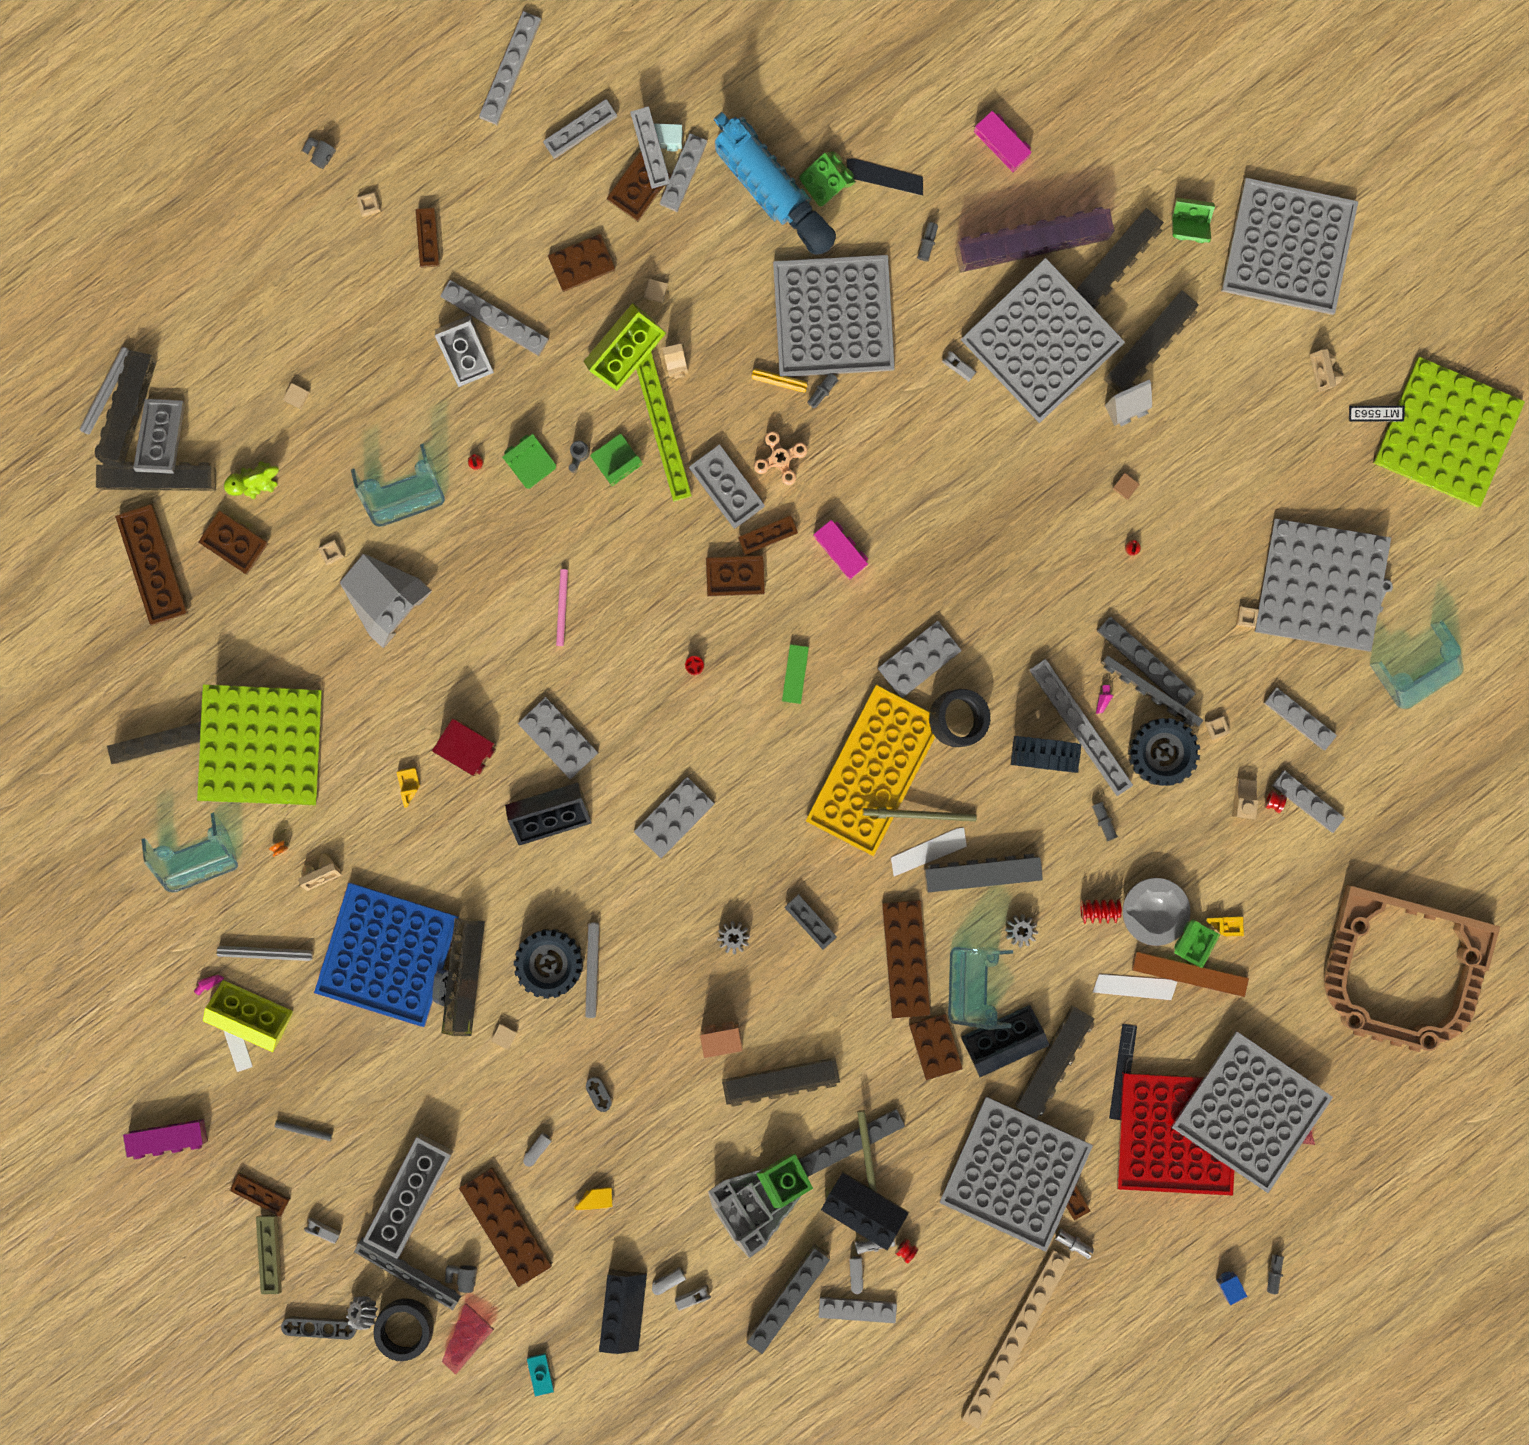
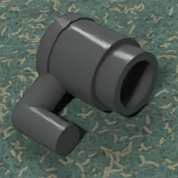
M309 137L301 151L308 155L312 147H316L310 162L324 169L330 162L333 154H335L336 149L321 140Z
M575 441L570 446V453L573 457L572 464L569 465L571 473H576L580 462L585 461L589 457V447L583 441Z
M447 1265L445 1282L452 1283L453 1273L458 1274V1291L463 1293L473 1292L476 1285L477 1267L472 1265Z

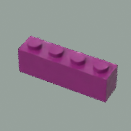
M204 1119L128 1131L123 1134L126 1157H133L134 1160L144 1158L145 1154L152 1153L153 1156L163 1155L164 1151L169 1150L172 1153H177L187 1147H190L191 1150L200 1149L203 1144L208 1142Z

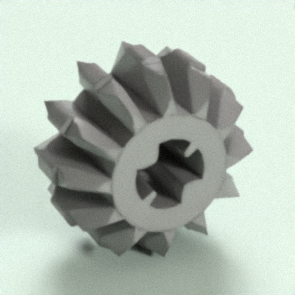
M1021 914L1020 921L1016 915L1013 916L1015 923L1008 920L1007 923L1012 927L1005 928V931L1011 932L1006 938H1013L1011 941L1013 945L1018 941V947L1023 946V941L1026 946H1030L1028 939L1036 940L1032 934H1038V931L1032 929L1037 924H1030L1032 921L1031 917H1028L1025 921L1024 914ZM1020 926L1022 928H1026V931H1024V935H1021L1020 933L1017 934V931H1019L1018 928Z
M731 921V928L726 923L724 924V928L727 931L719 929V933L724 936L717 937V940H724L720 944V948L727 945L726 953L729 952L730 948H733V954H736L737 947L743 952L744 949L741 944L744 946L749 945L747 941L743 940L750 938L748 934L743 935L748 929L745 927L740 930L742 926L740 922L737 928L734 927V921ZM731 933H732L733 935L738 934V936H739V937H737V940H738V941H737V942H735L734 940L729 941V939H728V938H730V935H729V934H731Z
M368 1296L354 1297V1300L349 1303L350 1308L347 1309L348 1315L346 1318L349 1319L348 1325H351L356 1330L370 1329L371 1325L375 1324L374 1319L377 1317L376 1311L378 1308L375 1307L376 1301H373Z

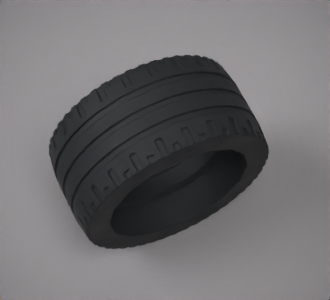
M955 689L947 691L940 695L930 708L929 724L931 731L945 745L951 747L973 745L980 741L988 732L991 722L989 706L980 694L972 690ZM956 699L967 703L974 717L973 727L970 733L964 737H958L953 734L948 728L945 719L948 705Z
M411 1298L398 1299L389 1303L380 1312L374 1324L373 1336L378 1350L385 1357L400 1362L412 1360L419 1356L427 1348L433 1336L434 1323L431 1313L424 1304ZM406 1312L419 1320L422 1327V1336L415 1345L401 1347L394 1344L388 1338L385 1325L387 1319L392 1314Z

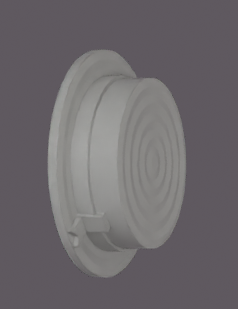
M1150 878L1139 882L1128 892L1123 903V920L1128 931L1137 940L1148 945H1165L1175 941L1183 934V929L1190 919V904L1183 890L1175 883L1162 878Z

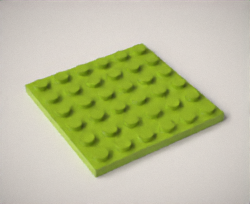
M1418 357L1397 406H1405L1404 422L1389 423L1373 463L1479 508L1483 503L1525 401Z
M203 684L197 801L316 805L322 690Z

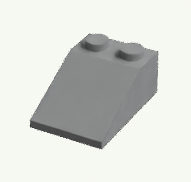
M471 315L435 329V337L458 387L494 373Z
M1150 380L1113 396L1105 405L1114 426L1120 424L1122 427L1130 423L1131 418L1135 416L1139 419L1149 414L1148 410L1152 408Z

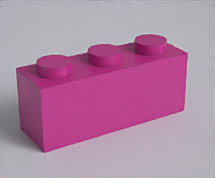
M991 111L975 126L974 133L1014 173L1030 157L1032 153L1030 151L1031 148L1028 143L1021 141L1017 137L1018 134L1012 127L1008 128L1000 114H995Z
M830 520L813 537L846 577L851 580L868 565L866 562L868 558L862 551L858 552L854 548L856 544L850 536L845 537L842 533L844 530L837 521L834 523Z

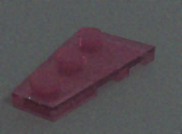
M467 1303L463 1307L461 1317L457 1322L452 1339L442 1359V1363L455 1375L459 1373L495 1330Z

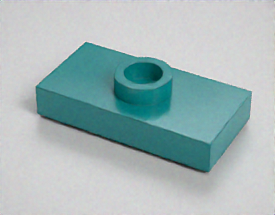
M546 1353L527 1357L535 1397L553 1393L554 1386Z

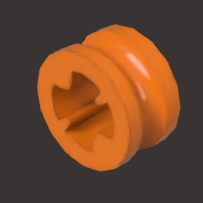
M284 840L269 848L270 851H273V857L289 849L288 846H284Z

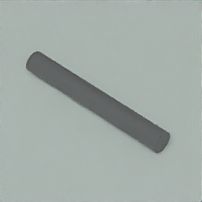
M276 1120L274 1126L275 1128L331 1141L333 1136L331 1133Z

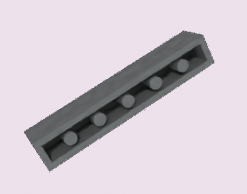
M1035 853L1024 854V858L1016 859V855L1005 856V860L997 861V857L986 858V862L978 863V860H967V864L959 865V862H948L947 866L940 867V864H929L928 868L924 869L926 891L929 893L1042 881L1041 857H1035Z
M816 1244L812 1245L748 1334L746 1341L748 1345L759 1353H764L830 1261V1254Z

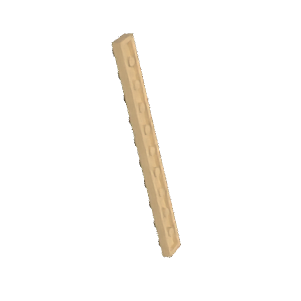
M1052 1249L961 1417L966 1423L977 1429L980 1428L1071 1260L1069 1257Z

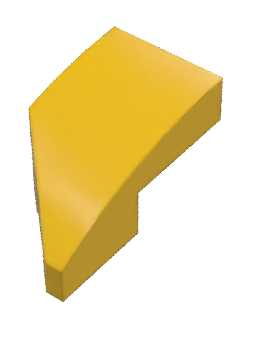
M416 766L396 772L404 808L408 807L420 787Z
M1243 916L1207 918V922L1223 936H1244Z
M603 1187L591 1189L590 1191L587 1190L579 1203L575 1204L574 1209L591 1210L613 1207L612 1188Z

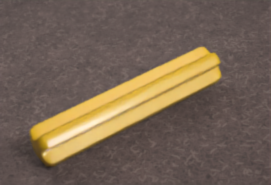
M754 368L752 372V379L800 392H805L807 389V382L780 376L779 374Z

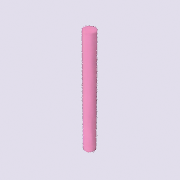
M560 569L556 646H564L568 570Z

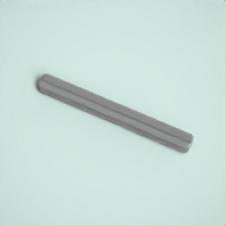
M125 347L120 349L80 426V431L89 435L132 354L131 350Z
M594 922L588 924L585 1010L587 1018L596 1017L599 923Z
M218 946L217 956L310 961L313 958V951Z

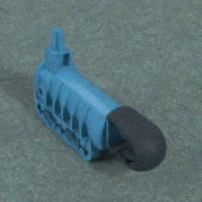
M723 112L719 113L714 118L715 123L722 130L715 140V150L719 157L774 222L778 220L784 225L788 221L793 229H797L798 236L809 252L817 255L829 251L834 245L836 233L822 216L812 210V206L809 204L811 198L803 189H799L795 184V179L790 178L786 173V168L784 166L781 167L777 162L776 156L769 153L766 144H762L759 141L755 130L746 122L744 117L738 119L735 117L729 120Z

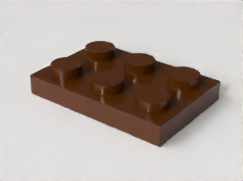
M639 152L607 197L608 202L637 222L640 221L664 187L651 188L641 152Z
M601 234L548 255L563 292L615 271Z
M221 511L217 513L198 541V543L246 575H248L269 544Z
M763 556L706 558L707 597L765 595Z
M946 1013L909 1024L926 1080L963 1069Z

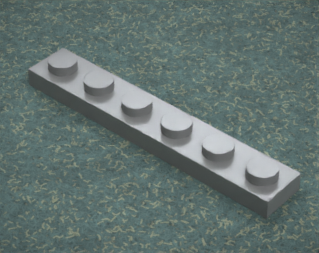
M523 11L479 115L480 119L498 126L541 24V18Z
M451 280L440 296L537 356H540L549 341L548 338Z

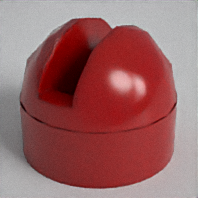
M473 454L468 458V465L471 469L479 470L483 467L484 461L480 455ZM473 457H476L477 466H474Z
M1131 540L1125 545V552L1130 556L1137 555L1141 550V545L1136 540ZM1133 543L1136 544L1135 552H1132Z

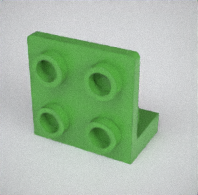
M619 434L590 455L612 487L643 465L622 434Z

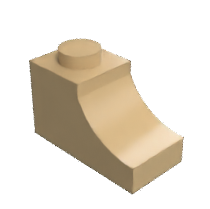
M676 344L662 348L669 377H674V379L684 377L688 370L682 345Z
M1237 778L1232 810L1233 817L1256 820L1258 781Z

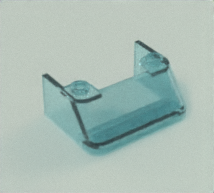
M424 443L420 444L423 460L418 461L415 465L416 475L381 487L375 479L361 481L355 468L351 469L355 490L375 526H386L439 507L444 503V493Z
M1443 621L1432 623L1431 627L1442 642L1440 653L1445 661L1417 680L1413 681L1406 673H1398L1392 677L1382 661L1370 664L1395 704L1401 709L1413 707L1460 676L1464 670L1460 646Z
M214 812L210 813L212 827L207 831L209 839L174 852L168 846H159L153 849L145 838L141 839L144 863L166 891L178 892L237 869L238 860L227 829Z
M954 947L951 950L948 1016L953 1024L989 1030L1011 1028L1009 1023L997 1022L995 1007L987 1005L988 967H994L998 964L999 955L1013 954V950L992 947Z

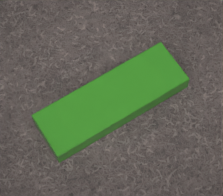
M790 645L782 702L801 704L809 647Z

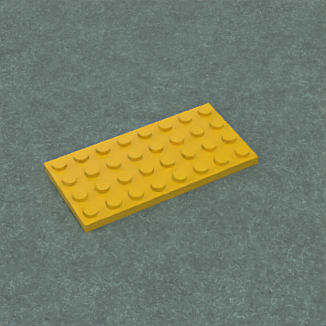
M875 685L806 822L874 857L894 817L881 819L877 818V816H863L862 810L863 808L878 809V807H886L893 810L899 809L935 739L929 724V712Z

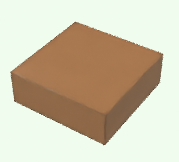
M1124 473L1112 489L1128 500L1140 484Z

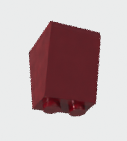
M452 719L432 749V752L468 774L476 776L477 774L480 775L485 769L486 765L484 762L486 759H491L496 752L494 748L496 743L459 719Z

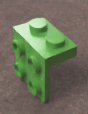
M834 151L824 153L799 176L800 181L818 206H824L843 188L851 187L856 183L853 173L844 166L841 156Z
M1176 198L1171 216L1172 236L1178 240L1209 243L1211 241L1210 222L1215 203Z
M527 434L519 440L520 444L516 447H509L504 451L505 455L502 456L527 489L532 488L557 468L554 461L533 434L530 436Z
M1192 919L1191 922L1188 921L1183 929L1185 933L1182 938H1179L1175 943L1174 953L1203 968L1220 934Z

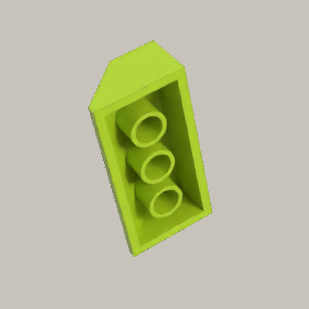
M632 303L587 356L584 363L591 373L618 391L664 337L666 332L648 314Z

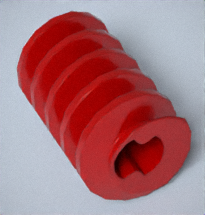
M1094 899L1093 903L1090 900H1086L1084 904L1081 900V918L1084 924H1086L1088 918H1090L1091 924H1094L1095 918L1098 919L1099 924L1102 923L1103 918H1105L1107 924H1109L1110 918H1113L1114 923H1117L1118 918L1122 916L1121 901L1117 899L1116 903H1114L1113 899H1110L1107 904L1106 900L1102 899L1099 904L1098 900Z

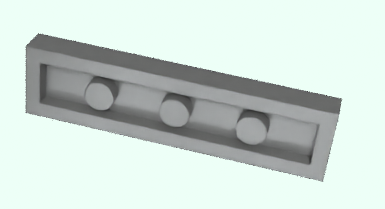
M605 99L544 140L543 144L555 159L617 118V114L607 99Z
M649 106L631 111V117L651 188L671 184Z
M691 133L689 134L670 178L671 184L667 185L660 201L661 206L678 212L706 148L707 140Z
M1275 688L1264 701L1265 705L1322 750H1326L1337 736L1278 688Z
M1282 771L1271 785L1331 833H1334L1345 819V817L1286 771Z
M820 1297L819 1318L896 1323L897 1303Z

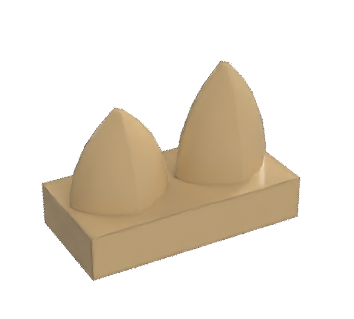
M1328 349L1310 354L1318 392L1333 388L1342 381L1344 376L1332 369L1337 358L1330 354Z
M321 853L318 861V870L305 864L302 869L301 878L298 881L301 887L309 891L342 874L333 860L326 854Z

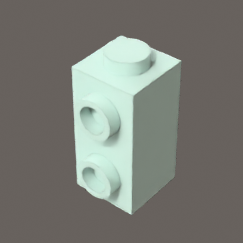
M654 124L660 148L671 152L682 149V125Z

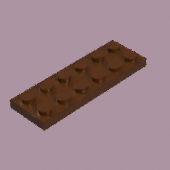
M150 504L116 515L115 518L149 624L153 626L187 615L186 604L154 505Z
M921 900L882 903L892 1019L929 1016L930 1005Z
M493 1167L459 1187V1190L518 1287L552 1267Z

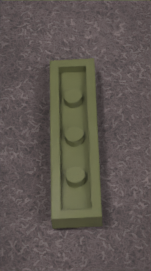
M259 1215L256 1217L261 1294H280L282 1292L277 1215Z

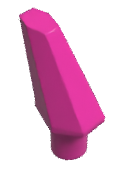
M1102 685L1103 695H1099L1096 714L1103 713L1114 696L1110 694V685Z
M218 974L198 980L199 985L194 989V992L200 995L205 989L209 990L221 982L224 977Z

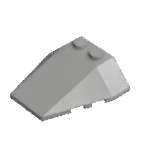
M366 554L360 557L340 581L343 590L369 636L382 648L395 636L394 630L415 605H421L432 592L419 578Z
M761 1170L723 1180L708 1191L712 1207L732 1240L749 1258L768 1244V1240L778 1230L783 1219L788 1216L800 1199L799 1197L782 1208H774L756 1174Z

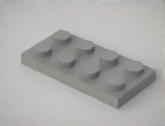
M145 399L134 462V470L136 472L174 474L185 407L183 401Z
M720 444L689 467L734 529L765 507Z
M937 621L881 665L878 670L896 693L903 698L960 653L961 649Z
M546 697L518 723L569 779H572L598 754L593 746Z
M687 777L634 833L662 858L715 803Z

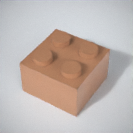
M734 1021L725 1022L721 1027L708 1025L704 1026V1029L700 1032L704 1058L742 1051L743 1045L739 1023L734 1024Z

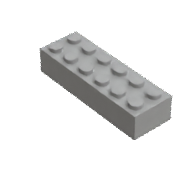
M421 1133L416 1137L363 1242L398 1259L454 1152L452 1149Z

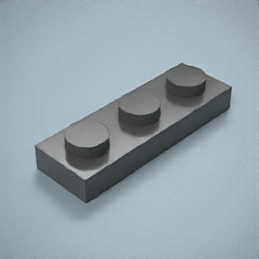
M799 894L784 907L822 950L837 938Z

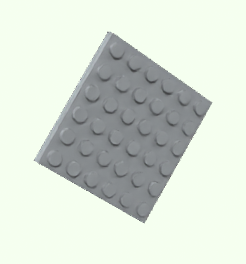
M1245 178L1221 291L1334 315L1358 201Z
M888 255L773 262L780 376L792 377L827 375L829 373L894 371Z
M1046 258L961 339L1038 423L1043 421L1125 343Z
M1274 519L1254 632L1371 652L1391 537Z
M1235 1031L1171 1127L1269 1193L1333 1097Z
M986 1096L940 1199V1203L1046 1252L1093 1145Z

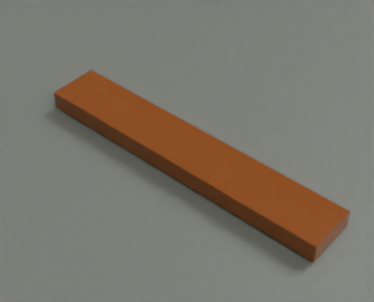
M1141 952L1135 953L1132 971L1242 997L1246 995L1249 978L1204 967L1200 968L1196 965Z

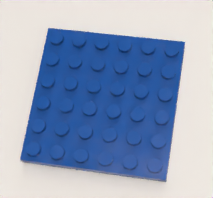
M349 882L314 993L425 1027L433 1003L434 976L439 969L444 968L459 916Z

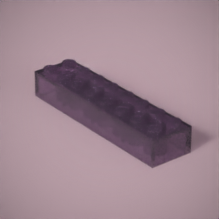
M1098 207L1090 213L1080 211L1074 213L1072 217L1066 218L1063 215L1054 218V221L1040 220L1036 222V225L1028 226V224H1022L1013 230L1004 228L998 230V233L995 234L986 232L973 239L971 236L961 238L955 249L959 271L962 273L1109 240L1115 231L1110 208Z

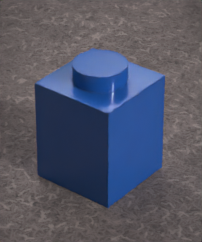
M1233 1271L1221 1274L1220 1278L1216 1280L1226 1301L1230 1305L1248 1297Z

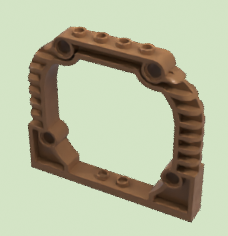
M1346 885L1334 928L1336 933L1324 975V988L1327 999L1333 1009L1341 1015L1343 1026L1353 1030L1354 1035L1364 1037L1365 1034L1372 1036L1371 1039L1380 1042H1383V1039L1390 1040L1391 1045L1402 1047V1044L1409 1046L1408 1049L1420 1052L1421 1049L1427 1051L1435 1050L1440 1042L1449 1041L1460 1035L1469 1026L1475 1014L1485 972L1489 971L1500 926ZM1386 904L1406 909L1405 913L1416 916L1417 912L1423 913V918L1435 921L1437 917L1455 922L1453 930L1461 944L1457 951V959L1463 964L1453 1006L1448 1016L1436 1026L1419 1024L1413 1029H1408L1371 1019L1369 1013L1364 1008L1350 1002L1346 990L1347 975L1358 936L1366 935L1369 932V921L1379 913L1384 912ZM1357 921H1360L1361 928L1356 931L1354 925ZM1471 951L1472 958L1468 961L1466 954ZM1355 1015L1356 1022L1350 1025L1349 1018ZM1429 1035L1430 1042L1425 1045L1424 1038Z

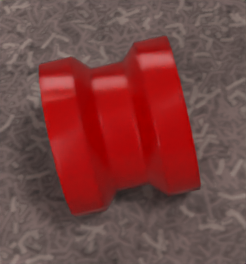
M691 656L685 662V669L691 675H699L704 670V662L698 656Z
M1271 790L1266 798L1264 807L1267 809L1272 808L1276 813L1280 814L1286 804L1287 796L1278 795L1276 791Z
M906 1238L898 1246L895 1254L901 1256L904 1262L908 1264L915 1257L919 1248L912 1246Z

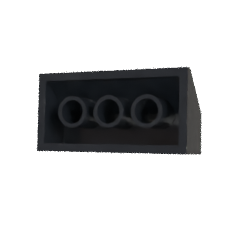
M579 783L505 805L508 823L519 846L592 824Z
M1030 1005L961 1036L979 1077L1050 1046L1046 1034Z
M842 1172L821 1208V1211L887 1251L910 1213Z
M609 1269L599 1352L623 1354L639 1350L647 1273Z

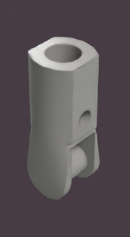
M951 351L948 352L947 358L942 360L946 366L968 382L977 372ZM954 360L958 362L956 367L952 365Z
M542 1132L525 1154L523 1162L526 1166H533L551 1143L552 1139Z
M308 1219L309 1224L304 1228L305 1232L336 1244L341 1233L340 1231L316 1219ZM316 1226L320 1227L319 1232L314 1230Z
M861 1256L850 1257L851 1290L855 1294L861 1293L863 1289Z
M679 1267L664 1277L655 1280L652 1284L653 1293L660 1295L669 1288L686 1280L683 1270Z
M707 1285L675 1298L678 1310H683L710 1299L711 1295H708L706 1290ZM700 1293L701 1298L696 1299L695 1294Z

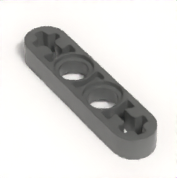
M289 1316L281 1324V1331L287 1336L348 1340L353 1338L357 1332L355 1328L348 1325L349 1320ZM289 1322H292L293 1326H298L302 1322L300 1327H294L292 1330H289V1327L286 1326ZM307 1322L314 1324L315 1329L313 1332L305 1330ZM338 1324H340L339 1329H345L348 1325L353 1331L347 1334L346 1330H340L339 1334H337ZM324 1325H333L334 1331L332 1333H326L324 1331Z

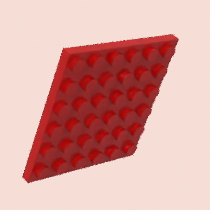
M1123 1073L1117 1172L1118 1190L1233 1196L1235 1170L1171 1127L1204 1077Z

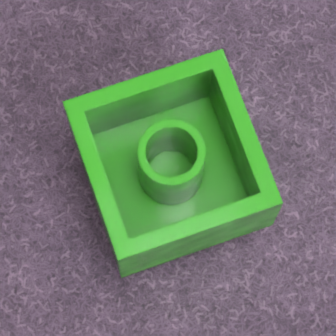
M788 1154L756 1173L774 1208H782L813 1189L796 1154Z

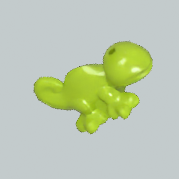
M260 461L254 470L251 468H241L240 474L233 473L227 477L224 482V490L232 496H239L244 493L245 496H250L252 499H255L256 495L260 494L262 490L273 492L278 483L271 481V479L278 474L279 467H270V463Z

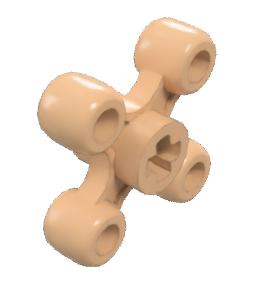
M770 431L765 436V442L771 447L772 455L767 459L761 458L756 460L754 470L758 474H765L771 467H777L782 473V482L788 486L793 485L797 477L795 472L790 469L789 463L793 458L805 457L808 448L806 444L798 442L791 449H784L780 445V435L776 431ZM771 436L776 438L774 442L769 440ZM801 447L804 451L798 453L797 448ZM783 454L785 461L777 462L778 458L776 456ZM764 464L765 467L764 469H759L758 465ZM791 475L792 480L788 481L785 477Z

